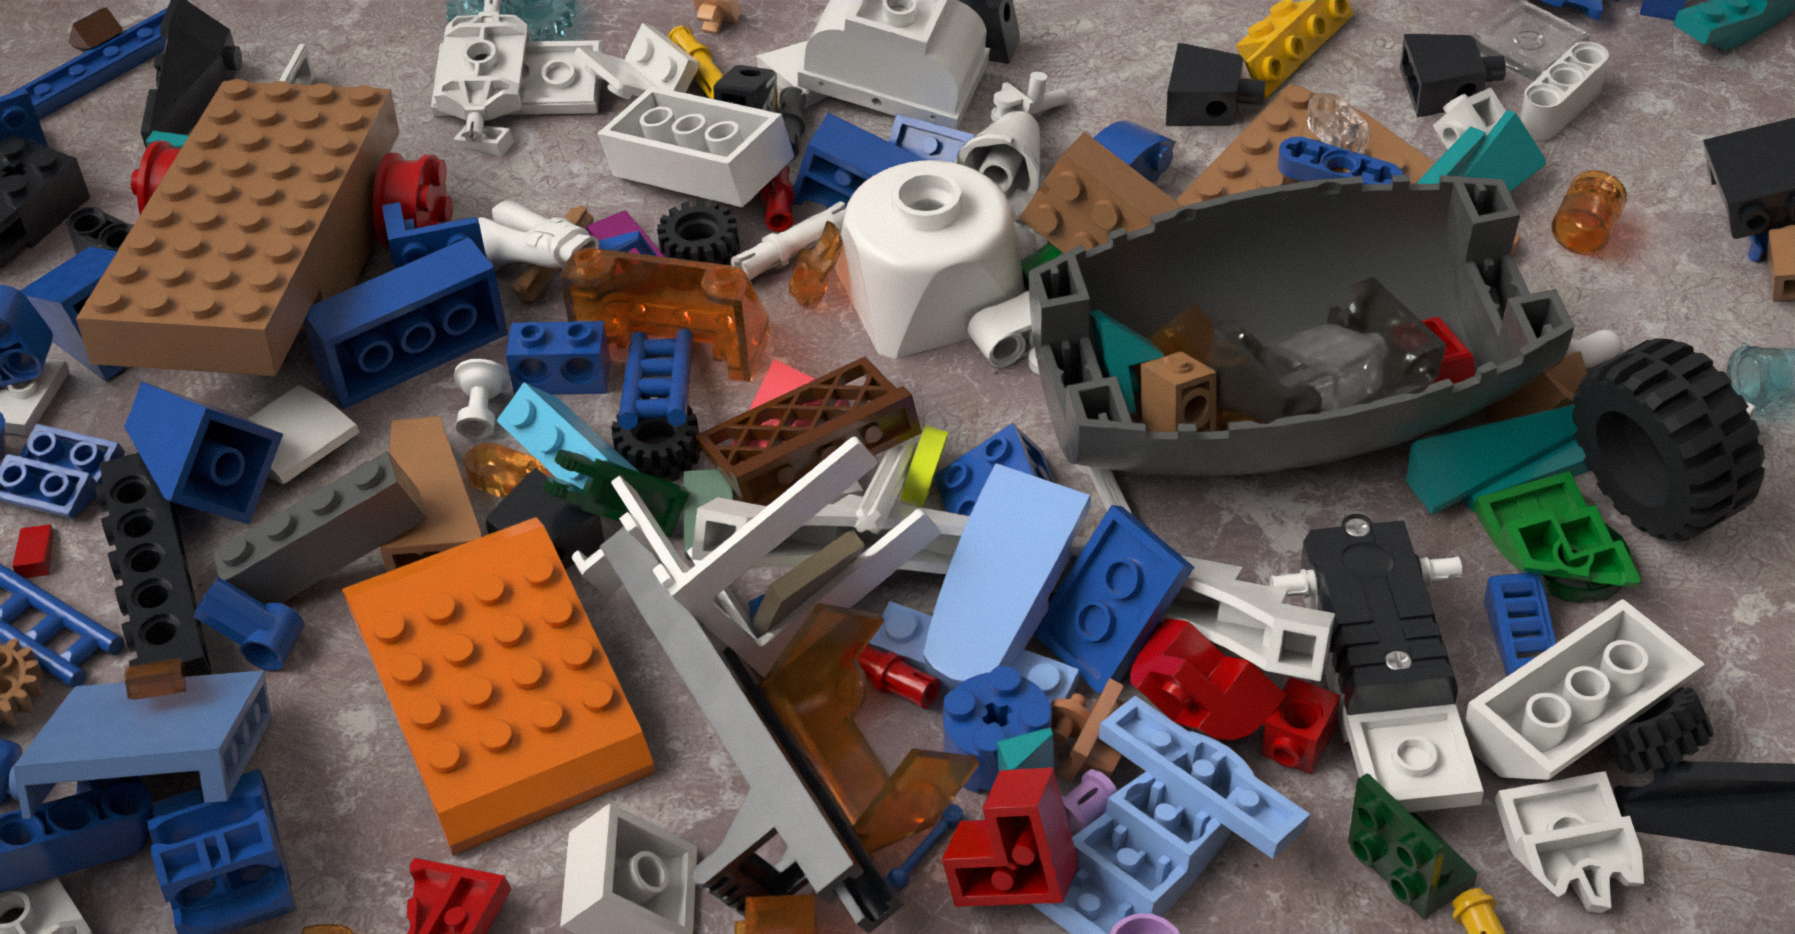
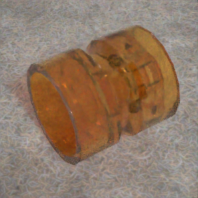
M1589 170L1574 177L1551 222L1555 240L1563 248L1577 254H1595L1604 249L1616 227V222L1627 204V192L1624 185L1615 176L1605 171Z

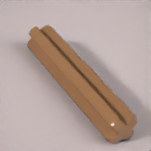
M581 205L577 208H571L564 217L576 226L586 230L587 226L593 223V215L588 213L587 208ZM529 264L514 284L513 293L519 297L522 303L527 304L530 301H536L557 273L559 267L548 268Z

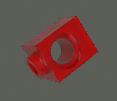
M1290 676L1282 690L1286 697L1265 721L1261 755L1273 759L1284 767H1294L1312 775L1336 729L1341 695Z

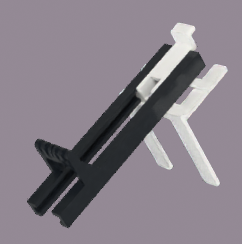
M852 437L702 561L692 559L696 565L692 569L681 560L637 491L620 475L611 483L630 511V513L627 512L619 518L624 527L600 545V549L591 557L587 558L579 550L572 555V559L582 576L605 596L611 595L624 585L750 787L720 847L694 868L692 879L701 888H704L708 893L715 896L753 924L763 921L809 882L816 894L829 904L839 897L855 923L868 934L904 906L903 901L747 663L764 678L767 677L937 538L941 531L922 509L915 510L763 636L752 625V621L728 587L877 464L875 457L857 437ZM693 546L687 551L690 558L692 557ZM779 833L787 848L780 862L773 867L757 855L755 851Z

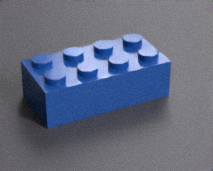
M470 237L313 304L304 320L319 377L342 409L508 335L495 268Z

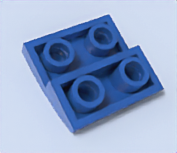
M36 424L20 455L6 454L0 465V502L72 519L97 496L95 485L103 483L99 463L123 457L125 451L118 442Z

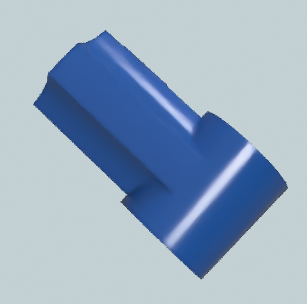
M217 577L193 615L194 618L241 645L240 651L242 656L253 666L267 671H277L283 667L305 626L303 618L292 608L280 603H267L264 605L220 577Z

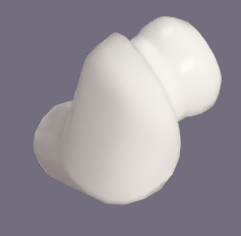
M1604 329L1579 340L1571 338L1567 353L1581 351L1585 368H1592L1615 357L1620 351L1621 341L1616 333Z

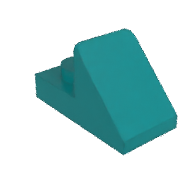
M1090 311V321L1102 377H1117L1128 412H1136L1133 395L1140 393V386L1135 368L1131 365L1162 358L1164 353L1153 342L1102 311Z

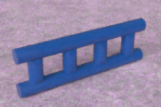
M680 329L676 333V338L648 340L647 335L643 332H635L631 335L618 423L622 428L627 430L636 427L638 419L667 417L668 422L673 426H681L686 422L694 335L691 330ZM667 396H669V398L644 399V400H640L641 398L667 397Z
M0 563V587L13 594L0 606V639L4 646L13 638L18 639L22 649L26 647L32 649L41 669L71 688L81 686L85 682L86 672L79 668V666L99 648L111 655H115L122 650L124 646L123 637ZM31 606L47 615L26 634L10 625ZM65 627L81 636L61 655L44 646Z

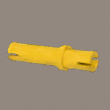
M680 25L673 28L668 34V38L700 63L694 78L710 99H714L713 86L724 75L713 63L712 53L706 45L696 40L689 27L686 26L684 29V26Z

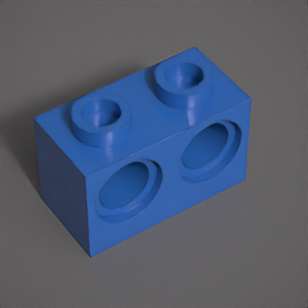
M604 321L511 323L506 359L514 395L524 382L551 395L607 394L611 357Z

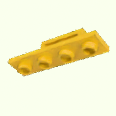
M1283 0L1270 8L1271 13L1264 20L1248 28L1249 34L1236 45L1239 55L1246 60L1244 63L1251 78L1266 80L1265 98L1277 89L1354 15L1349 0H1307L1295 3L1293 0Z

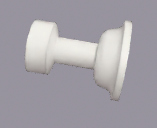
M469 359L456 366L454 380L462 391L470 397L469 406L462 408L457 416L456 430L462 436L481 440L493 435L496 418L487 409L488 400L505 391L509 387L511 378L508 370L501 364L486 359Z

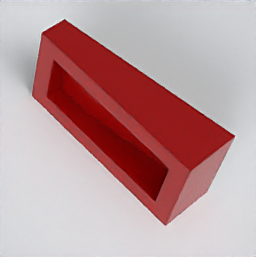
M51 524L20 528L12 565L14 572L24 578L49 575L54 531Z

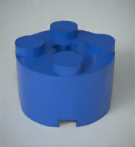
M999 666L989 673L973 676L960 683L954 690L947 693L944 698L943 733L947 769L959 785L979 794V789L990 791L999 773L998 741L1046 728H1051L1052 730V710L1047 696L1035 683L1022 677L1018 670L1010 666Z

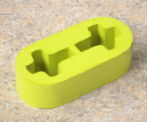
M925 425L905 480L900 498L901 502L917 507H925L949 434L948 431Z

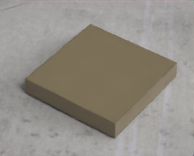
M854 530L846 532L770 584L752 623L761 636L858 558L865 544Z

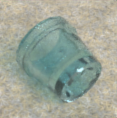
M1742 343L1741 348H1737L1731 354L1726 371L1728 377L1733 381L1731 386L1737 395L1742 394L1745 401L1754 405L1758 412L1763 411L1764 407L1769 403L1794 397L1795 348H1762Z

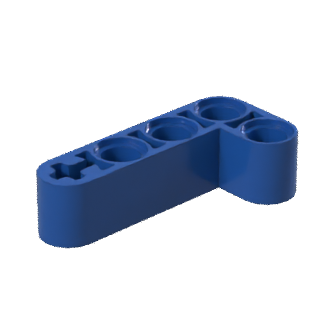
M0 285V387L39 377L43 371L53 341V333L29 299L20 290L6 285Z
M139 776L77 781L75 795L42 803L32 818L23 819L21 809L1 814L0 893L140 852L146 846L148 838L147 820H150L152 804L151 795Z

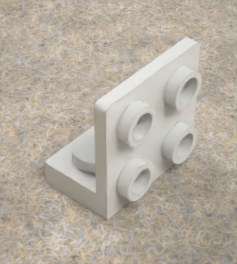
M644 23L641 24L625 59L579 46L575 51V55L586 64L585 70L589 74L606 80L609 83L607 88L612 93L625 99H630L632 95L639 97L650 86L686 93L700 65L696 59L658 29Z

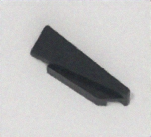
M1673 761L1665 763V768L1654 769V781L1643 787L1619 785L1614 788L1613 794L1621 817L1630 816L1635 832L1795 856V764L1680 761L1674 764Z

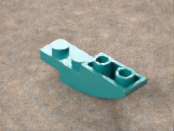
M1711 0L1678 10L1673 26L1705 45L1713 43L1724 51H1728L1752 40L1786 18L1795 10V0Z

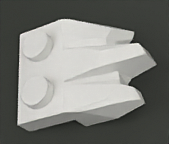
M1606 771L1500 790L1496 794L1494 800L1513 856L1555 896L1560 897L1565 894L1570 883L1586 911L1603 913L1611 909L1610 878L1617 879L1624 886H1641L1644 884L1642 850L1630 816L1621 817Z

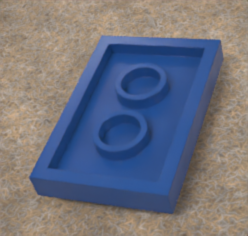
M1111 505L1048 603L1049 610L1033 635L1066 665L1079 669L1080 677L1101 695L1109 678L1118 683L1121 681L1195 567L1124 507Z

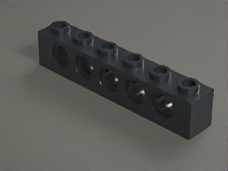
M139 452L99 463L103 483L95 485L96 495L102 512L109 511V516L101 518V522L109 546L115 545L116 547L115 551L108 552V558L115 580H122L123 582L122 586L115 587V594L122 615H129L130 618L129 622L122 623V630L129 652L136 651L137 653L136 659L129 660L133 681L213 675L201 621L193 617L197 608V601L175 503L163 497Z

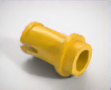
M1482 888L1467 890L1454 899L1452 905L1455 910L1452 917L1456 924L1465 927L1468 934H1507L1494 911L1497 905L1494 897L1486 895Z

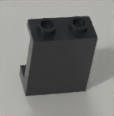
M1795 117L1703 140L1708 176L1712 185L1717 184L1728 213L1730 232L1734 239L1795 225Z

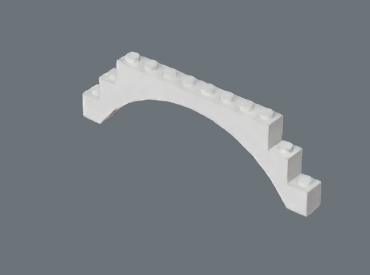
M848 494L838 502L824 507L751 568L798 566L846 532L853 530L865 544L859 554L860 556L915 510L922 509L936 524L941 533L898 570L947 574L952 557L970 516L894 502L880 532L873 534L870 530L866 529L861 534L855 528L858 520L855 511L863 496ZM717 497L697 508L691 559L702 561L767 506ZM1075 536L1070 546L1071 558L1053 588V593L1061 585L1089 541V538ZM1182 556L1195 568L1162 616L1160 622H1163L1165 618L1189 621L1209 641L1229 649L1265 671L1321 681L1327 664L1335 613L1285 604L1287 589L1241 581L1243 567Z

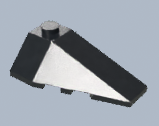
M171 0L161 23L160 34L162 38H167L164 54H155L153 66L157 70V89H149L140 132L145 148H147L146 140L152 131L187 135L201 118L222 82L233 80L236 70H240L242 66L241 49L239 46H235L231 30L187 0Z

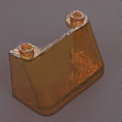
M588 247L571 255L560 275L568 322L604 321L608 344L616 342L618 348L625 349L632 333L643 332L651 336L676 338V333L680 329H689L694 335L695 342L713 344L711 347L713 361L722 362L723 359L727 361L729 380L752 382L770 336V322L764 305L746 272L742 269L730 265Z

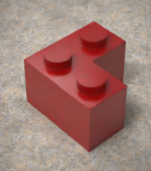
M1054 767L1000 770L982 808L985 820L960 821L942 857L955 907L1063 903L1079 862Z

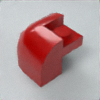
M1165 618L1136 657L1130 672L1131 684L1169 719L1189 732L1193 731L1216 739L1236 740L1253 734L1265 723L1267 717L1273 714L1286 697V694L1252 662L1225 656L1189 621Z

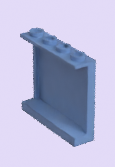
M265 671L75 686L10 770L9 788L13 799H19L22 818H32L56 783L199 771L204 803L228 801L272 720Z

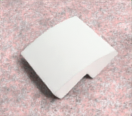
M299 385L248 418V420L283 433L282 440L267 478L281 484L287 483L360 433L357 425L337 407L318 394Z

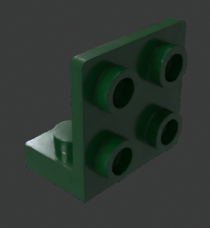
M1366 773L1357 779L1348 844L1355 857L1362 864L1371 866L1388 883L1392 894L1398 901L1405 905L1409 904L1425 919L1463 892L1475 886L1477 872L1415 812H1408L1370 774Z

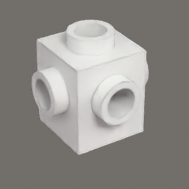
M1490 87L1473 96L1467 97L1466 94H1463L1450 101L1443 107L1446 114L1432 126L1448 150L1470 126L1486 132L1487 136L1506 110Z

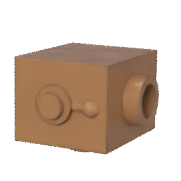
M1182 351L1141 364L1142 424H1146V429L1151 432H1178V424H1196L1197 432H1215L1216 371Z

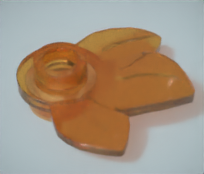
M826 221L822 235L812 251L809 249L799 250L794 272L789 282L790 296L795 297L798 304L806 307L814 301H819L825 294L828 286L827 276L832 272L841 254L843 240L838 228L830 221Z

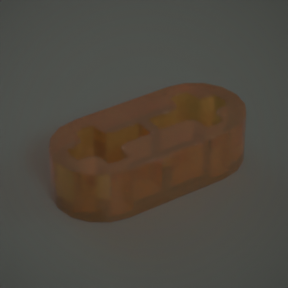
M495 443L476 445L464 457V465L470 484L479 490L501 498H505L519 484V481L521 482L534 468L549 477L548 469L535 457Z

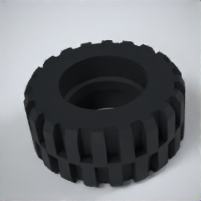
M1664 338L1646 340L1589 371L1582 378L1574 395L1573 403L1575 407L1572 411L1573 424L1577 425L1578 429L1575 434L1578 447H1582L1586 456L1583 460L1588 470L1593 471L1598 480L1596 484L1604 495L1608 494L1614 502L1613 507L1621 515L1626 514L1631 519V524L1642 531H1649L1650 536L1667 541L1680 542L1699 536L1753 503L1764 480L1765 468L1761 465L1764 462L1765 453L1764 446L1758 442L1757 437L1760 431L1756 420H1751L1746 410L1749 407L1742 394L1737 395L1731 386L1733 381L1724 371H1718L1713 366L1714 361L1707 355L1695 353L1693 346Z

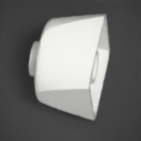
M946 161L909 162L888 168L872 176L858 187L850 198L841 229L835 271L878 354L898 359L970 339L971 337L967 331L968 324L977 312L1016 298L1025 292L1017 237L1008 201L1000 187L981 172L964 165Z

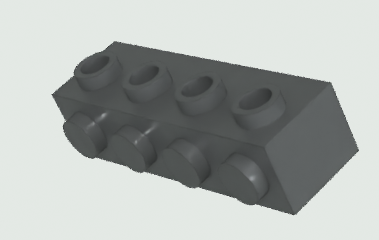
M386 451L371 461L360 464L355 470L331 484L318 488L310 496L284 511L273 514L268 520L244 534L231 538L223 546L214 550L213 554L220 578L264 605L267 603L281 604L428 518L417 486L391 454Z

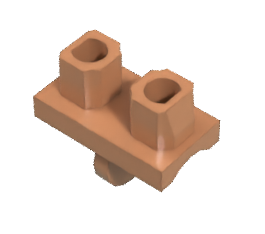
M1109 678L1099 699L1095 701L1090 712L1084 708L1087 701L1080 694H1073L1070 699H1055L1050 703L1052 728L1054 729L1053 740L1064 744L1068 737L1076 738L1057 776L1072 783L1078 771L1085 774L1090 769L1102 772L1108 778L1111 776L1122 754L1097 737L1099 735L1100 723L1125 704L1117 699L1123 688L1122 684Z

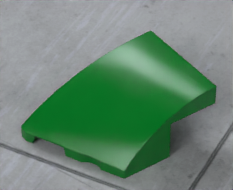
M1570 471L1476 497L1473 508L1488 536L1503 556L1522 572L1630 588L1639 587L1642 581L1622 540L1613 542L1596 505L1587 507Z

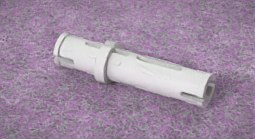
M840 201L827 210L802 221L779 234L771 233L762 238V243L732 257L731 266L737 277L741 276L740 281L746 283L773 267L780 269L788 265V260L793 256L840 233L846 211L845 203Z

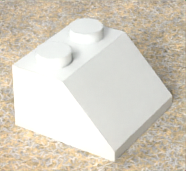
M609 803L569 832L560 927L574 934H693L696 883L692 879V872L697 866V846Z

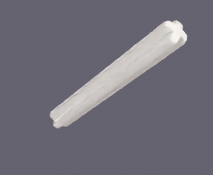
M913 438L888 449L855 511V515L858 517L855 528L861 534L866 529L870 530L873 534H877L882 529L913 460L914 449L917 445Z

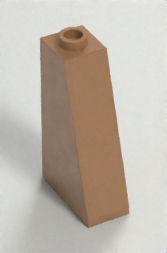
M440 416L392 420L389 453L417 486L428 519L380 546L387 572L482 537Z

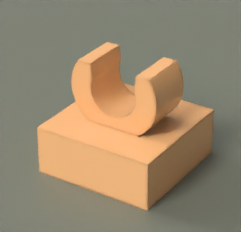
M693 0L698 12L697 19L704 21L702 26L703 32L718 34L722 22L737 24L741 13L738 0Z

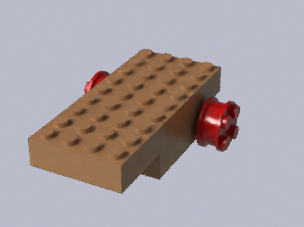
M243 79L223 81L183 147L174 148L168 141H153L146 148L139 169H135L131 175V190L137 196L140 216L76 317L90 364L276 376L298 332L306 331L304 320L311 306L353 288L376 239H378L384 249L391 250L382 205L400 202L404 220L413 218L415 229L451 221L453 201L451 196H446L447 168L445 161L440 160L433 154H425L419 160H404L401 154L390 152L399 135L391 89L373 88L368 85L340 87L331 86L326 83L299 85L289 84L285 81L272 83L247 82Z

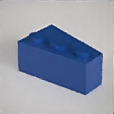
M828 112L807 145L793 187L795 192L793 204L802 205L803 201L806 200L826 205L827 210L841 201L845 203L846 208L853 193L872 176L900 164L927 160Z

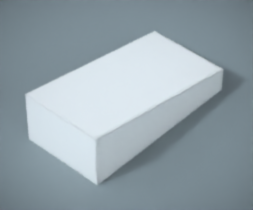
M466 125L453 139L456 146L502 157L515 142L510 128L483 126L481 141L476 142L475 135L473 143L464 138Z

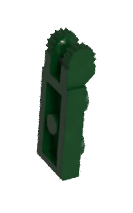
M565 449L558 450L554 459L556 464H559L568 471H575L576 473L586 475L588 478L583 489L570 482L549 477L543 486V490L558 499L579 505L583 511L621 522L619 518L627 512L630 513V511L611 483L620 475L637 491L666 537L672 536L690 494L686 487L597 458L593 461L575 452L573 453Z

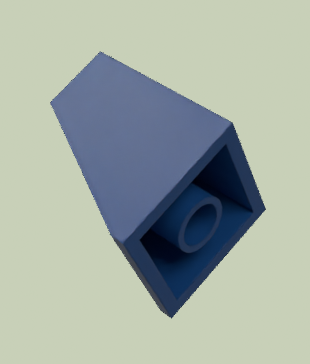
M88 247L20 291L29 299L53 333L52 342L101 379L108 380L126 367L90 364L76 317L117 251Z
M145 382L140 384L124 426L165 499L248 525L250 524L283 433L221 408Z

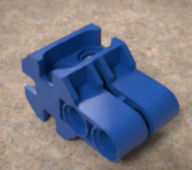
M260 768L242 774L228 801L204 803L202 787L152 802L153 819L147 820L149 833L153 841V845H150L151 855L166 903L170 902L173 910L177 934H227L297 911L296 901L291 889V877L279 839L272 802Z

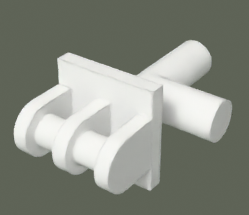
M1033 72L1030 76L1027 96L1008 82L1002 84V90L994 94L993 102L997 107L992 109L991 119L996 122L1012 111H1023L1032 116L1033 114L1065 105L1068 101V96L1062 88L1045 93L1047 75L1042 72Z

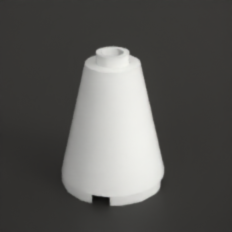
M1023 111L1009 112L964 144L955 160L956 164L979 171L993 180L1005 195L1012 214L1021 212L1027 207L1040 185V128L1037 121L1030 114Z

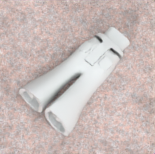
M506 200L496 205L492 209L494 221L487 218H479L486 258L494 266L495 271L507 264L516 262L548 268L559 267L569 269L586 261L599 248V241L596 237L590 236L586 229L576 226L569 219L557 217L547 219L514 201Z

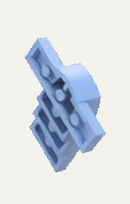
M995 463L956 547L933 616L889 601L867 644L885 653L895 652L903 656L905 663L941 680V688L948 692L954 690L960 683L973 676L989 673L999 666H1010L1018 670L1022 677L1035 683L1045 693L1049 703L1060 698L1070 699L1080 681L1079 669L1027 651L1024 648L1049 610L1048 597L1071 558L1070 546L1091 508V496Z
M1134 696L1100 723L1098 738L1146 772L1108 797L1105 813L1072 837L1079 864L1064 902L1031 905L1070 934H1109L1112 927L1121 919L1137 913L1154 914L1163 917L1204 871L1232 832L1274 859L1307 829L1310 813L1256 778L1247 763L1228 746L1211 737L1193 731L1188 732L1140 698Z

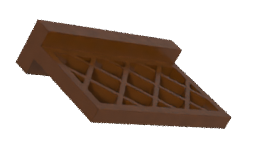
M864 356L695 436L700 449L734 489L739 501L768 506L852 437H857L871 454L875 456L921 434L922 431L912 394L904 386L896 389ZM862 376L867 378L863 386L846 385ZM813 399H824L821 406L804 405V403ZM838 399L855 400L852 407L835 406ZM770 419H781L778 426L761 425ZM795 419L812 420L809 427L792 426ZM728 439H738L735 446H716ZM752 440H769L766 447H749Z

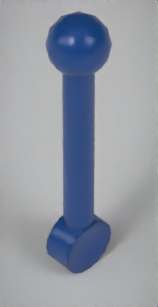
M956 804L945 805L941 810L940 822L901 867H895L889 871L887 879L893 888H904L909 881V873L948 828L958 826L963 818V811L960 806Z

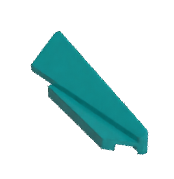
M1507 110L1487 136L1486 132L1470 126L1416 184H1439L1440 175L1503 179L1508 191L1511 192L1544 167L1546 160L1516 112Z
M1575 404L1416 440L1411 446L1406 482L1431 514L1438 513L1460 500H1463L1469 509L1475 512L1473 504L1476 497L1566 471H1570L1573 477L1589 472L1583 460L1586 456L1582 447H1578L1575 437L1578 431L1577 425L1573 424L1572 411Z

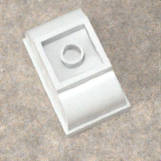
M829 0L807 42L805 59L798 71L797 86L894 116L897 113L958 130L988 64L990 49L985 47L986 27L981 17L972 8L958 0Z

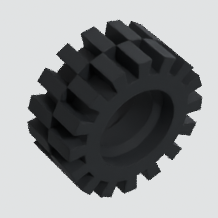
M696 200V206L690 207L688 201L681 203L682 210L679 211L674 206L668 210L669 216L663 214L660 218L661 224L657 225L660 252L666 257L668 270L672 268L674 275L679 277L685 272L686 279L693 280L695 274H700L702 280L709 278L708 272L713 271L718 276L723 274L722 266L727 269L732 267L731 259L739 255L740 245L736 217L734 213L730 214L729 208L723 206L719 209V204L713 201L707 207L704 204V200ZM706 238L705 240L701 241H691L694 239Z
M689 405L687 407L686 422L681 426L671 425L667 417L638 419L636 427L627 430L618 423L619 413L616 415L617 422L613 421L611 427L614 449L640 473L662 480L664 476L669 475L671 481L680 479L679 470L683 472L692 471V463H698L700 459L699 452H701L695 436L699 434L698 420ZM655 436L671 437L661 443H643L646 439Z
M1681 686L1607 738L1606 741L1621 771L1625 770V773H1633L1637 770L1638 773H1645L1653 766L1655 770L1665 768V763L1670 761L1676 764L1684 760L1682 756L1685 754L1694 755L1700 751L1698 746H1706L1710 742L1709 738L1713 737L1714 731L1696 691L1693 688L1687 687L1684 689Z

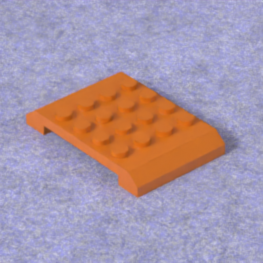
M537 517L342 589L348 609L361 640L364 641L431 800L433 811L452 856L655 774L654 762L643 731L544 525Z

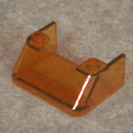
M817 603L760 685L870 853L873 854L929 829L972 776L980 762L975 756L912 748L889 777L853 720L863 706L868 694L866 674L856 659L884 623V619L878 613Z

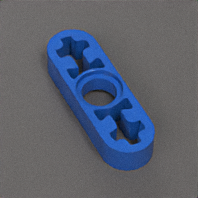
M1291 137L1285 139L1279 146V171L1289 178L1302 182L1362 176L1363 185L1391 184L1392 175H1403L1401 169L1393 163L1306 137ZM1340 167L1348 169L1350 172L1336 173L1329 169Z

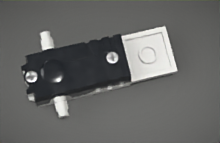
M1351 514L1343 519L1341 527L1310 530L1303 540L1300 573L1280 576L1271 575L1270 586L1287 589V596L1303 595L1306 608L1335 613L1324 673L1329 691L1341 695L1337 720L1343 741L1350 742L1359 778L1366 773L1370 774L1408 812L1481 805L1484 790L1456 707L1458 693L1456 678L1449 662L1448 653L1425 584L1430 585L1432 581L1461 579V560L1458 556L1429 560L1427 556L1419 558L1414 553L1404 520L1372 523L1371 519L1365 515Z

